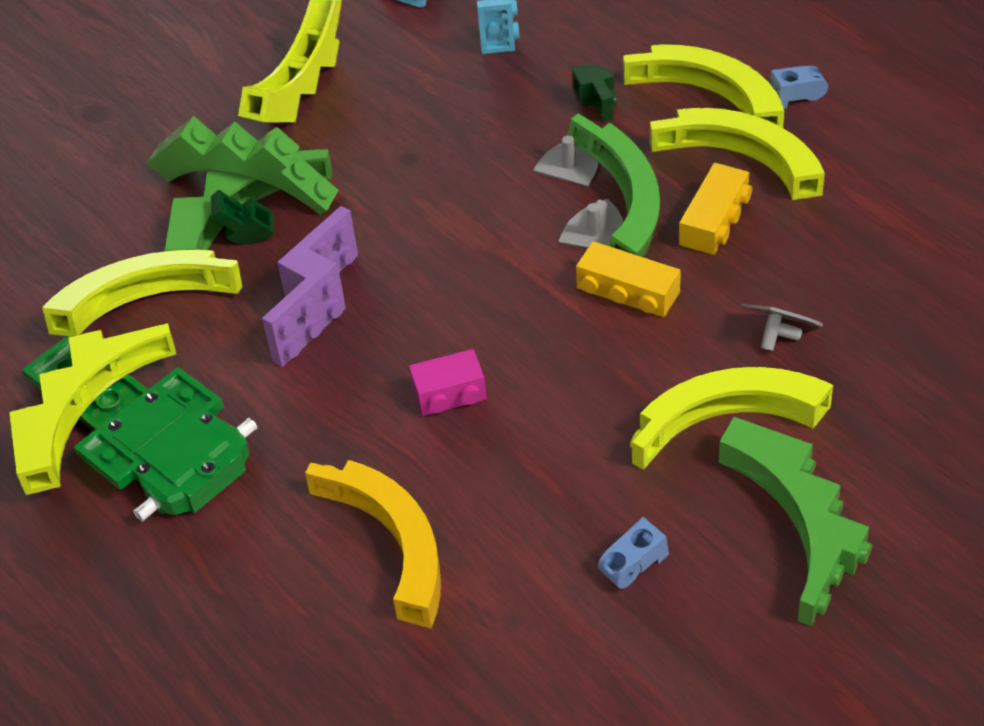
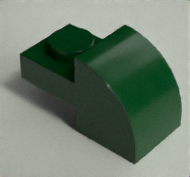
M597 65L571 67L572 90L580 105L585 107L593 104L602 122L613 120V107L617 106L614 92V75L606 68Z
M221 190L216 191L211 196V218L218 224L226 227L227 240L238 244H255L268 239L274 234L273 212L252 198L241 204Z

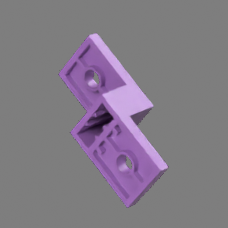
M342 206L335 210L277 262L285 298L262 318L272 362L280 367H283L292 358H295L313 338L318 337L322 330L335 318H338L346 308L339 272L355 260L358 256L351 211Z

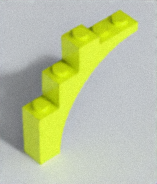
M342 0L309 1L300 30L280 65L261 82L243 87L238 116L261 122H296L300 94H316L320 66L335 67L340 39L335 37Z
M168 323L105 339L101 330L68 338L73 366L39 374L43 404L9 412L16 472L26 495L61 487V458L67 439L79 417L103 391L142 366L176 355Z

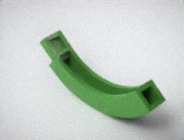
M578 113L570 121L567 136L574 138V146L594 158L608 170L618 183L626 202L627 218L619 229L611 235L609 246L644 258L650 246L660 210V194L655 174L642 151L621 130L611 123L601 128Z

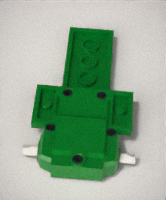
M69 336L62 339L22 369L25 378L41 390L39 374L73 366ZM177 367L149 389L129 374L113 383L79 417L78 421L90 429L92 433L75 445L74 449L77 456L119 490L123 489L134 479L140 482L147 500L134 509L133 513L143 522L155 511L162 515L165 513L177 515L190 510L196 513L246 471L245 462L250 454L245 438L254 430H257V425L253 420L247 418L236 428L224 420L215 417L214 415L224 408L222 399L181 368Z

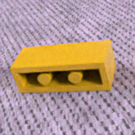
M718 163L713 164L679 223L680 246L715 255L720 244L726 243L731 224L738 222L742 204H747L751 197L752 186L749 185L748 171Z
M593 241L576 265L578 289L663 318L680 293V269Z

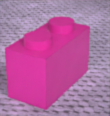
M474 349L409 365L412 388L422 416L440 413L444 410L474 404L487 399L485 378Z

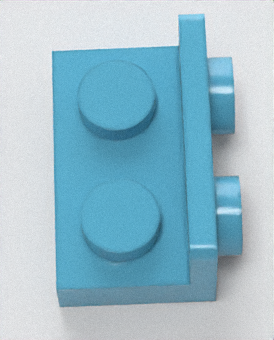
M516 0L477 1L482 54L515 51L514 39H519L518 22H513V16L518 15Z

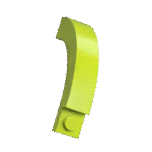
M651 45V53L623 55L625 85L677 82L699 86L727 98L742 113L768 120L783 128L784 108L776 91L758 72L737 59L712 50L684 45Z
M689 108L677 110V118L650 121V146L652 152L684 147H717L736 151L760 161L774 171L786 185L792 200L823 196L825 172L816 156L796 136L768 120L726 109Z
M210 250L164 251L129 258L95 270L63 288L42 309L49 334L73 337L80 335L91 323L105 313L138 298L178 290H207L238 294L242 288L237 260L215 258L214 251Z
M767 367L732 368L694 377L664 392L640 413V429L633 435L630 443L632 448V464L644 470L659 451L678 433L702 420L724 414L740 412L772 414L797 421L813 429L831 407L833 385L799 372Z

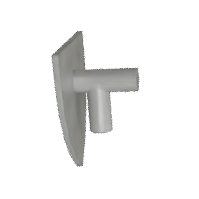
M564 136L562 143L553 147L539 160L533 172L589 187L596 175L599 162L574 146V138L572 136Z
M609 199L597 200L596 203L589 204L568 221L562 231L558 244L588 249L594 241L609 246L611 235L623 224V219L618 209Z
M750 304L741 305L743 308L769 314L760 347L765 350H774L777 335L796 341L801 338L802 329L781 323L782 318L823 327V324L819 321L778 308Z

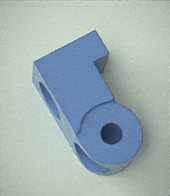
M815 66L771 70L769 84L779 96L783 108H787L789 101L801 99L814 101L820 99L828 90L826 80Z
M642 517L606 550L598 562V570L619 589L626 588L637 578L640 572H644L655 561L659 564L669 555L667 538L647 519Z

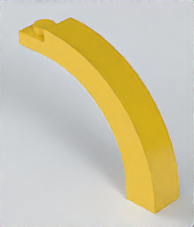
M348 460L344 469L339 470L331 465L323 466L310 462L305 476L311 495L357 507L375 517L392 533L404 555L401 581L393 598L397 619L432 628L440 601L441 575L433 531L418 503L394 480L366 465Z

